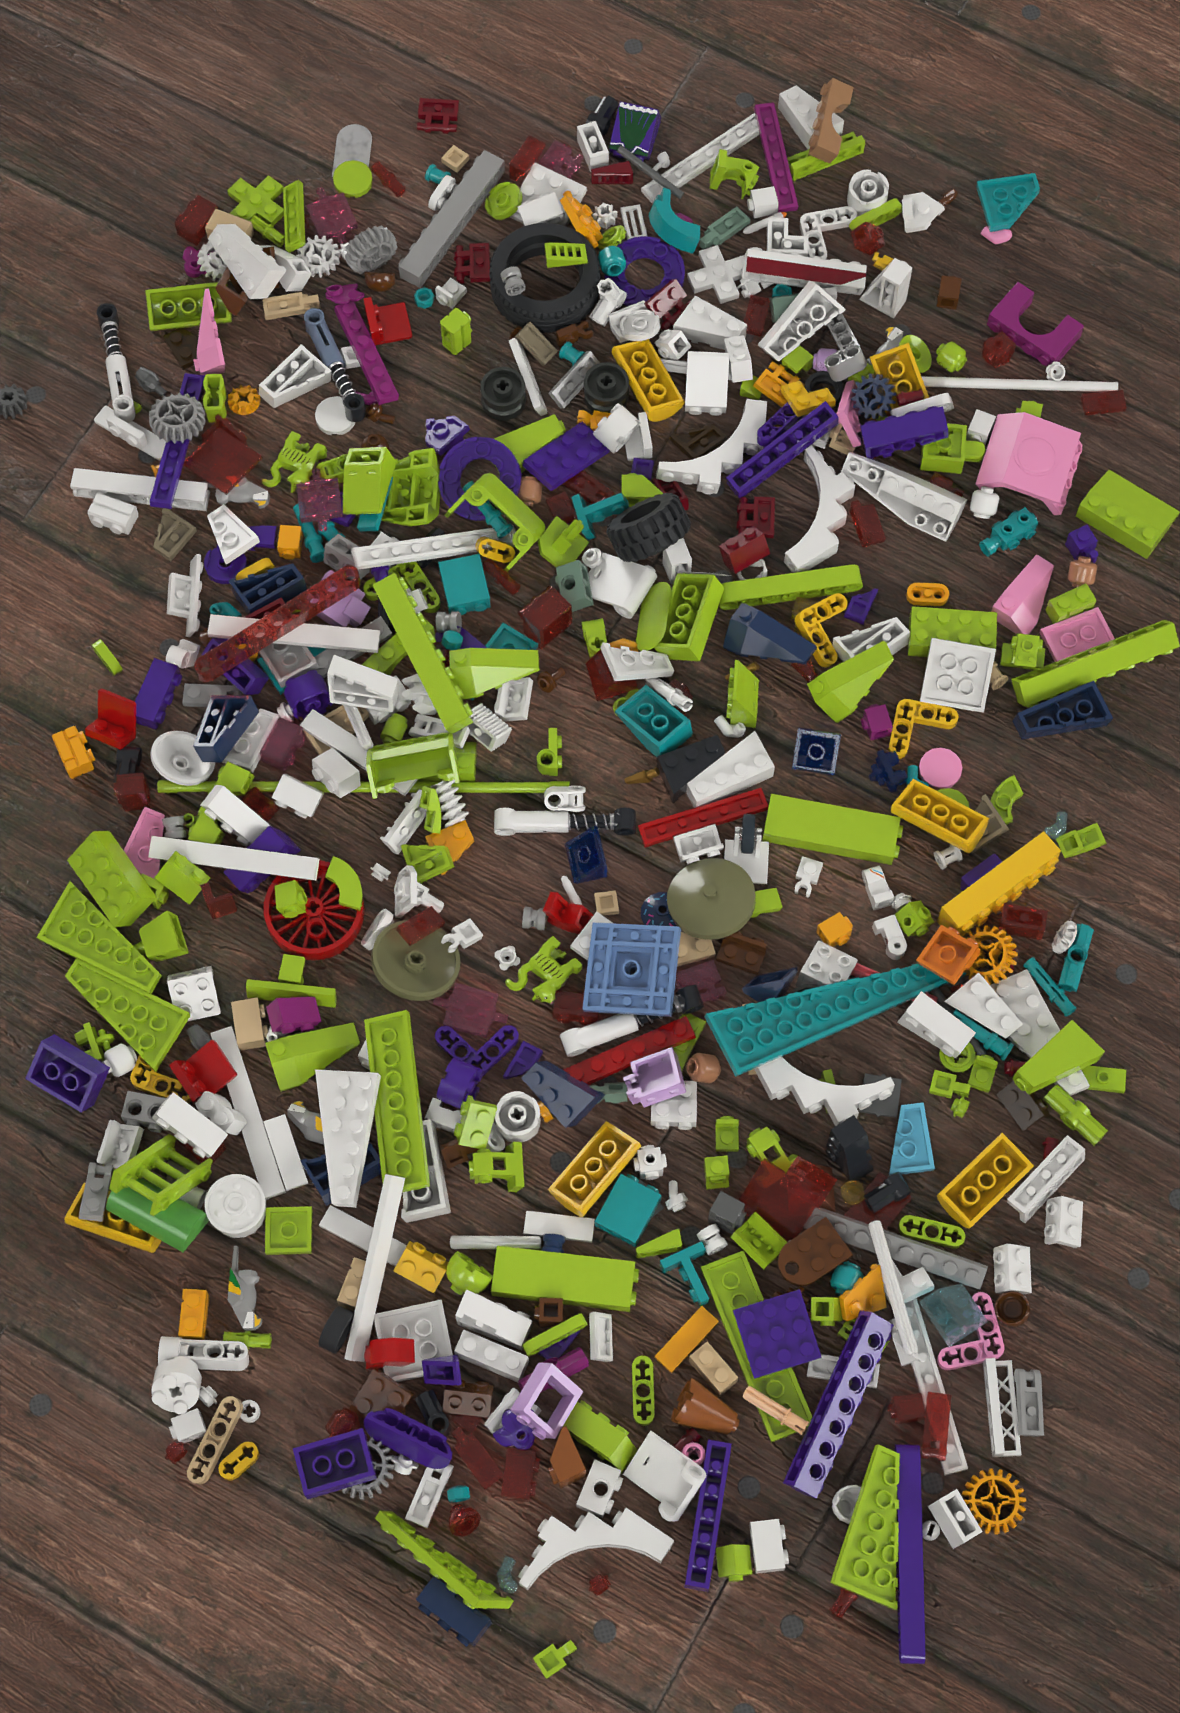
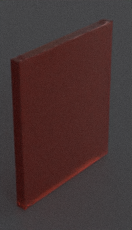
M218 428L184 461L183 466L227 495L263 457L223 429Z
M767 1159L761 1161V1165L739 1198V1201L745 1204L744 1212H746L748 1217L754 1212L758 1213L786 1242H789L798 1236L817 1204L822 1200V1195Z

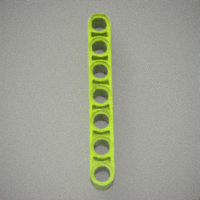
M845 565L722 583L724 591L719 607L722 610L739 608L741 603L749 606H758L828 596L836 593L855 592L863 587L859 566Z

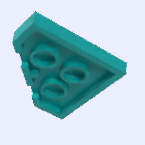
M1035 173L977 181L976 188L989 231L1010 229L1036 198L1040 187Z

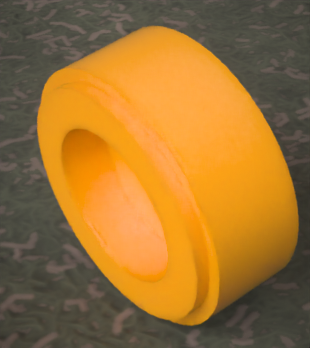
M541 1100L537 1102L544 1121L548 1123L553 1120L552 1114Z

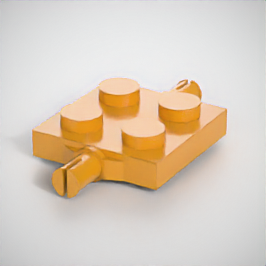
M571 191L564 192V197L560 199V202L575 230L585 236V239L589 241L593 249L598 247V241L603 236L600 232V225L592 217V210L588 205H582L575 199Z

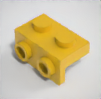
M409 1241L393 1271L434 1293L447 1271L448 1262L444 1256L427 1251L422 1244Z

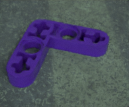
M511 1025L504 1026L477 1052L449 1026L438 1028L435 1033V1039L438 1046L452 1059L456 1058L471 1065L473 1063L478 1065L482 1061L480 1056L483 1055L486 1060L481 1064L484 1076L518 1043L519 1034L515 1027ZM442 1033L445 1035L449 1033V1038L454 1043L452 1047L446 1039L441 1041ZM504 1033H513V1040L507 1039L503 1043L505 1047L503 1049L500 1043L505 1039ZM458 1047H464L467 1049V1054L460 1058L455 1055V1050ZM489 1047H497L499 1054L496 1057L488 1056L486 1051Z

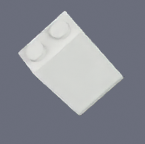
M688 351L685 412L693 415L708 412L714 416L726 413L729 353Z

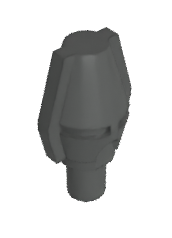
M140 367L137 370L135 378L144 390L149 393L156 392L162 398L163 395L167 394V391L159 382L160 378L155 372L144 367Z
M198 1024L187 1029L190 1041L197 1050H200L211 1040L209 1034Z

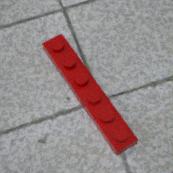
M758 788L638 825V831L644 848L672 840L674 836L713 824L717 826L743 818L744 814H756L766 811L769 806L762 788Z
M684 1016L563 1070L573 1078L590 1085L631 1067L630 1062L671 1047L674 1048L695 1039L696 1036L687 1016Z

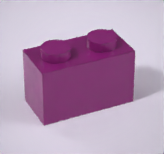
M315 997L276 998L266 1007L272 1032L288 1034L293 1031H301V1033L313 1031L314 1027L321 1022Z

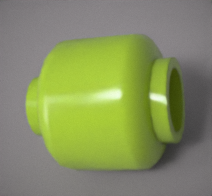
M952 341L946 345L942 343L936 351V354H938L937 363L948 372H954L955 370L958 372L967 361L966 351Z

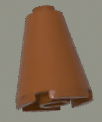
M693 1378L684 1385L677 1399L679 1401L678 1409L674 1408L671 1416V1421L676 1424L726 1435L731 1431L735 1432L740 1422V1419L737 1418V1412Z

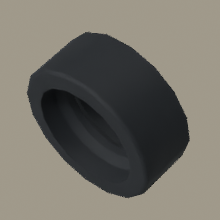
M827 371L815 372L806 380L805 389L810 393L812 387L817 384L823 383L832 386L836 392L834 396L836 406L832 407V410L838 407L842 398V381H833Z
M337 1306L323 1328L318 1342L319 1346L333 1354L337 1353L351 1330L354 1313L341 1306Z

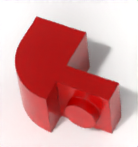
M550 892L543 908V912L548 916L547 921L550 924L576 934H580L594 916L583 905L568 903L558 892Z
M382 1338L371 1340L370 1345L366 1346L364 1353L366 1369L373 1370L374 1368L378 1369L384 1366L404 1367L415 1363L414 1339Z

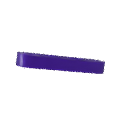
M787 402L758 429L757 443L763 447L768 446L794 426L803 416L797 417ZM773 425H782V427H774Z

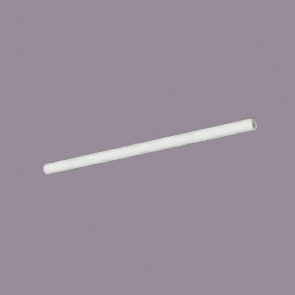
M921 376L925 387L1118 392V382Z

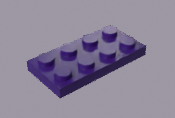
M581 422L523 460L522 466L550 491H553L608 454L610 450L593 435V430Z

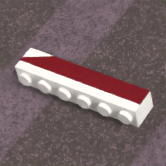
M753 247L747 249L744 255L742 279L805 287L809 281H812L821 288H837L839 293L861 295L865 289L867 265H861L860 262L856 261L846 263L841 262L839 259L825 260L819 256L804 257L799 253L783 254L778 250L762 251L761 248Z

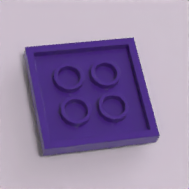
M800 1289L733 1310L754 1379L822 1358Z

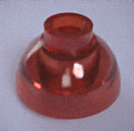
M456 1504L450 1510L451 1514L448 1524L452 1535L463 1537L477 1529L481 1516L472 1507Z

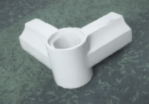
M609 278L600 280L598 283L600 300L589 316L596 323L604 327L609 321L608 315L614 312L616 308L618 309L622 306L627 295Z

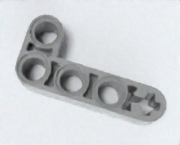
M842 313L835 316L827 324L839 348V351L828 356L824 362L831 379L835 382L842 381L860 372L867 366L862 349Z

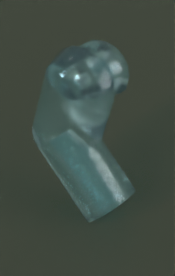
M1057 812L1056 823L1051 825V827H1046L1044 832L1052 839L1065 834L1068 814L1066 812Z

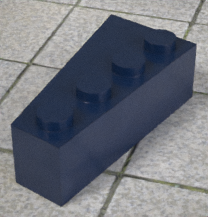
M1091 681L1017 713L1012 722L1023 740L1107 726L1113 717L1095 682Z

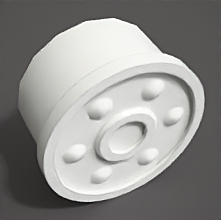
M231 1174L224 1176L210 1187L206 1195L205 1212L207 1218L224 1235L233 1238L246 1237L253 1234L265 1219V1194L261 1186L254 1179L246 1175Z

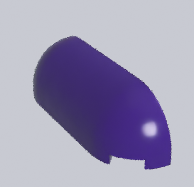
M385 1408V1411H371L364 1419V1427L367 1433L375 1441H381L382 1445L428 1468L443 1469L449 1465L453 1452L446 1442L447 1438L440 1432L390 1408Z

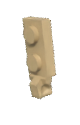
M298 292L262 299L266 320L305 314L311 308H320L318 294L308 296V294Z

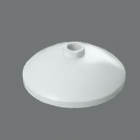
M170 731L160 735L154 741L151 748V761L155 769L164 778L179 785L192 786L203 783L211 776L215 762H202L193 747L197 736L184 731Z

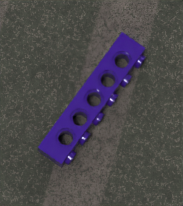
M826 401L728 475L726 477L728 486L739 499L744 497L837 426V414Z
M709 1439L707 1442L703 1467L706 1472V1478L700 1486L684 1588L709 1591L731 1443Z

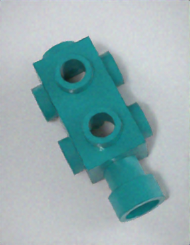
M1026 507L1020 511L1015 510L1003 522L998 521L993 525L991 538H986L979 543L981 551L986 556H990L999 547L1003 551L1008 548L1010 550L1015 549L1020 544V540L1023 538L1029 540L1035 535L1038 525L1036 516L1029 512Z

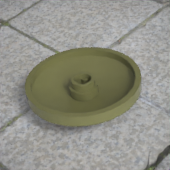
M719 858L699 860L684 867L672 880L667 893L669 913L676 926L692 937L705 940L724 938L740 930L751 918L756 904L754 884L748 873L739 865Z
M402 920L389 925L378 935L371 954L372 968L379 982L391 993L408 1000H431L446 993L455 983L460 970L458 948L452 953L448 952L449 946L453 944L451 942L441 943L443 936L447 933L438 926L421 920Z

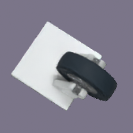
M744 814L742 827H735L734 840L725 839L724 859L742 867L750 876L753 884H767L769 842H761L762 828H755V815Z

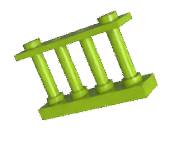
M168 1134L115 1169L109 1189L116 1194L124 1188L129 1187L153 1202L150 1215L155 1216L160 1211H165L170 1204L197 1185L206 1182L212 1173L210 1169L213 1160L208 1158L200 1165L194 1163L175 1151L176 1138ZM171 1159L190 1170V1172L183 1174L164 1161ZM157 1168L177 1181L171 1184L150 1170ZM144 1178L161 1188L162 1191L157 1194L136 1180Z

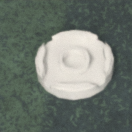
M634 310L630 312L629 316L626 317L625 315L619 323L622 336L630 341L650 339L660 330L659 317L650 310Z
M329 397L317 406L315 412L316 424L324 433L328 435H343L349 432L355 425V422H351L346 418L342 397Z

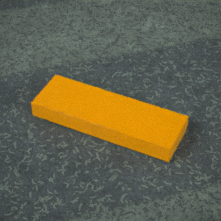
M701 1306L654 1358L672 1374L719 1321Z

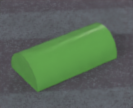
M144 1178L136 1180L157 1194L162 1191L161 1188ZM129 1187L122 1189L117 1194L111 1191L106 1204L107 1211L181 1252L187 1249L209 1222L204 1211L180 1198L170 1204L165 1211H160L155 1216H152L150 1211L153 1202Z

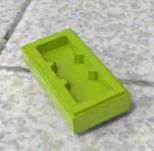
M1088 1066L1081 1069L1090 1085L1089 1090L1115 1093L1125 1092V1069Z

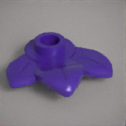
M510 1409L505 1410L502 1415L503 1427L493 1432L495 1440L504 1447L514 1445L517 1449H529L535 1439V1435L532 1433L533 1430L529 1426L520 1423L516 1419L517 1416Z

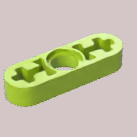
M894 198L856 217L849 224V228L854 235H861L898 216L903 211L902 204L897 198Z
M912 1215L904 1216L898 1225V1230L903 1237L956 1249L961 1247L965 1241L964 1230L955 1225ZM910 1221L912 1226L919 1228L920 1223L924 1224L921 1229V1235L917 1234L918 1229H911L910 1232L906 1231V1227L903 1224L906 1225ZM928 1226H934L938 1230V1236L935 1238L928 1237L925 1229ZM943 1229H946V1235H952L953 1232H956L957 1237L960 1238L957 1239L956 1243H953L952 1238L947 1236L940 1240Z
M582 1313L577 1314L528 1340L522 1347L528 1357L580 1331L588 1324Z
M638 1356L632 1363L633 1418L638 1425L647 1426L653 1422L655 1415L653 1363L647 1356ZM642 1361L645 1362L646 1366H649V1368L645 1369V1378L650 1377V1381L646 1379L635 1380L636 1377H641L640 1369H636V1366H639ZM645 1384L650 1388L648 1396L640 1397L637 1394L636 1389L639 1385ZM636 1401H651V1404L646 1403V1412L651 1414V1416H647L646 1420H642L641 1416H637V1413H641V1403L637 1405Z

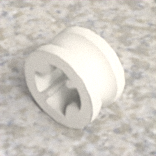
M252 1400L242 1402L243 1411L247 1410L245 1407L251 1406L252 1409H256V1412H252L253 1416L248 1417L242 1411L240 1418L247 1423L255 1422L259 1418L261 1411L258 1404Z

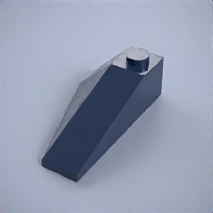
M741 603L731 617L723 644L724 649L742 657H748L749 655L760 656V659H767L769 657L780 659L783 662L806 664L817 649V646L762 611L745 603Z

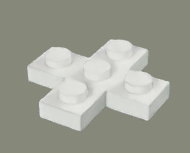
M718 245L699 251V257L704 268L687 273V278L694 294L713 288L720 304L738 299L739 291L734 281L742 279L744 255L725 261Z

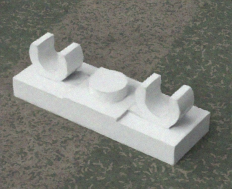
M420 789L417 793L411 794L412 800L410 803L405 802L406 807L396 819L394 825L387 827V835L380 837L382 842L395 854L401 852V845L408 842L426 816L427 810L419 807L422 793Z

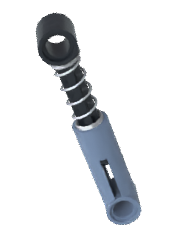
M311 308L304 314L306 332L310 335L323 364L332 371V379L336 382L335 385L342 396L346 418L351 422H359L366 415L364 398L360 394L355 393V389H352V382L348 380L349 375L345 374V362L325 322L324 313L318 308Z

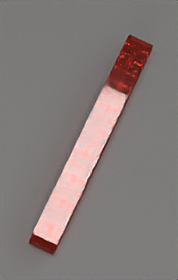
M352 565L344 566L199 657L194 663L198 678L203 682L213 681L356 591L361 585L358 569ZM349 576L355 577L351 581L345 580ZM332 587L337 588V589H336L335 591H333V592H329V591H328L329 588H332ZM312 599H319L316 603H310ZM295 610L301 611L297 615L292 614V612ZM277 621L283 622L279 626H274V623ZM258 633H265L262 637H255ZM241 644H246V647L243 649L237 648ZM223 655L228 656L226 660H219ZM210 667L208 671L201 672L202 668Z

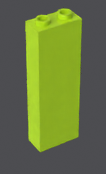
M771 794L763 842L892 865L893 858L898 859L900 846L896 845L897 838L902 837L903 826L899 825L901 818Z
M497 1246L491 1294L496 1297L539 1301V1298H563V1304L630 1312L631 1305L635 1306L637 1292L632 1291L633 1282L638 1283L639 1269H635V1261Z

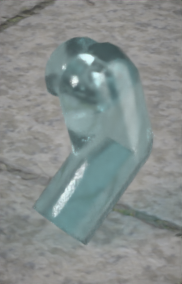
M505 1556L497 1572V1579L500 1588L504 1592L514 1593L518 1585L516 1581H513L511 1571L516 1560L509 1556Z

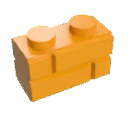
M72 726L52 735L70 779L94 770L92 762L96 760L91 749L86 750L84 746L88 742L83 731L78 732L76 726Z
M183 1289L178 1336L182 1337V1339L205 1340L210 1296L206 1290Z

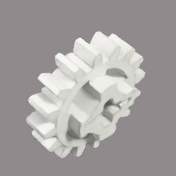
M315 235L314 240L308 237L306 245L297 249L298 255L296 256L303 259L312 273L311 277H314L315 274H319V277H322V273L330 275L329 270L336 271V265L340 264L339 258L341 256L338 245L333 244V239L326 241V236L318 239V236Z
M208 241L207 245H202L197 257L199 259L197 264L201 265L200 271L207 272L205 277L211 275L213 276V281L216 278L220 280L227 266L210 241Z

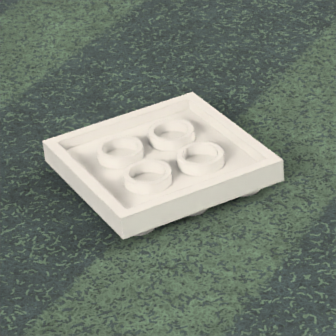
M534 163L520 190L523 195L522 203L528 200H536L545 193L555 192L565 221L559 224L567 227L570 219L560 199L564 197V192L571 191L572 196L581 203L587 192V187ZM519 210L510 216V218L523 224Z
M931 638L920 702L984 713L996 649Z
M442 1300L375 1314L374 1322L378 1339H414L415 1363L404 1367H383L384 1374L396 1382L423 1377L422 1360L453 1355Z

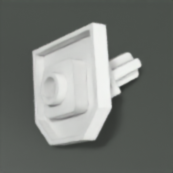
M406 865L398 873L394 887L396 918H402L414 906L418 907L420 904L435 913H440L444 907L442 901L428 894L429 889L417 882V872L413 866Z

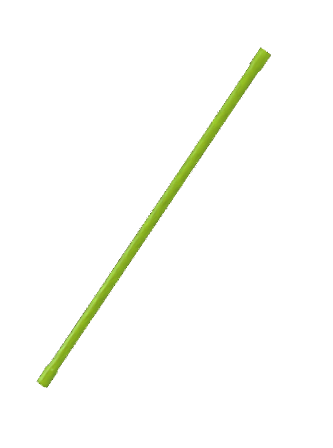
M158 780L157 790L158 793L209 792L211 786L215 785L217 781H204L197 785L186 786L169 780ZM252 781L247 792H274L279 781ZM570 781L454 782L451 787H459V790L455 793H544L551 786H570ZM304 782L322 792H329L322 782ZM360 782L361 786L352 791L355 793H371L370 783ZM416 782L408 793H417L419 789L422 790L423 785L431 787L440 782ZM391 788V791L388 792V793H399V792L396 791L395 789Z

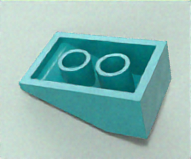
M647 685L642 687L615 710L616 715L646 749L656 757L676 750L693 735L690 720Z

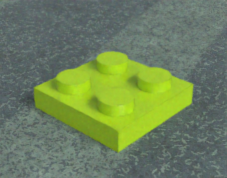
M312 1206L266 1208V1255L312 1254Z

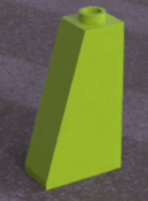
M554 414L494 439L510 449L516 457L522 473L526 470L522 466L523 460L564 434L566 430L562 420L558 421Z
M1071 1020L1016 1072L1012 1079L1020 1090L1025 1091L1029 1095L1096 1063L1105 1051Z

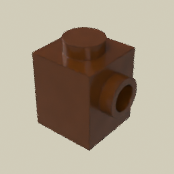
M539 1298V1306H535V1320H539L540 1327H554L563 1322V1298Z

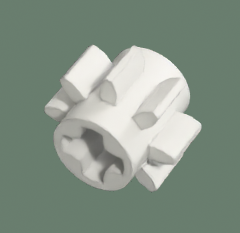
M602 203L599 207L595 206L593 219L598 222L600 227L607 229L611 225H615L617 211H613L612 204Z

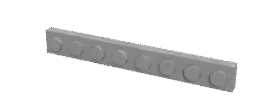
M811 1205L804 1225L805 1229L810 1228L824 1217H827L845 1243L876 1253L868 1227L869 1224ZM883 1230L892 1259L916 1268L923 1267L925 1271L979 1290L981 1289L988 1266Z

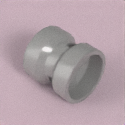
M509 267L501 272L502 282L505 283V291L510 296L518 295L526 288L518 267Z
M459 611L451 612V614L437 612L436 630L438 633H444L449 630L461 631L462 618Z
M184 816L162 819L163 826L166 828L165 838H187L186 831L183 829V824L185 823Z
M525 906L522 928L536 927L538 930H545L547 915L543 912V908L533 910L532 907Z

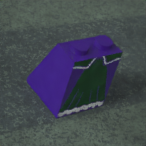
M620 101L609 145V150L613 153V156L624 158L617 152L618 148L622 145L640 160L649 161L662 119L659 110Z

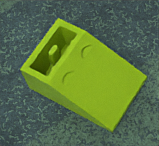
M387 447L349 448L344 464L343 514H381L396 465V460Z
M735 660L734 668H730L726 718H730L731 725L742 723L745 727L756 728L759 679L739 660Z

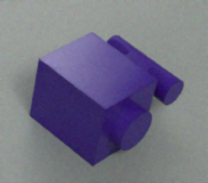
M1085 525L1070 532L1065 545L1073 558L1078 560L1079 556L1090 557L1091 562L1096 563L1098 551L1095 548L1098 540L1089 526Z

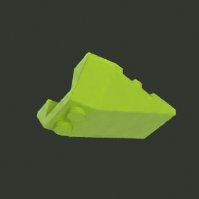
M434 448L415 450L408 453L409 456L401 460L395 459L396 465L392 475V485L381 521L404 526L429 524L439 515L441 493L438 481L440 469Z

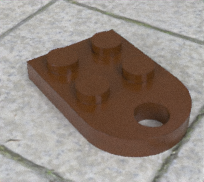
M824 1217L783 1246L778 1257V1268L780 1274L787 1282L796 1286H807L851 1258L853 1254L827 1217ZM788 1263H795L798 1266V1272L795 1275H790L786 1272L785 1266Z

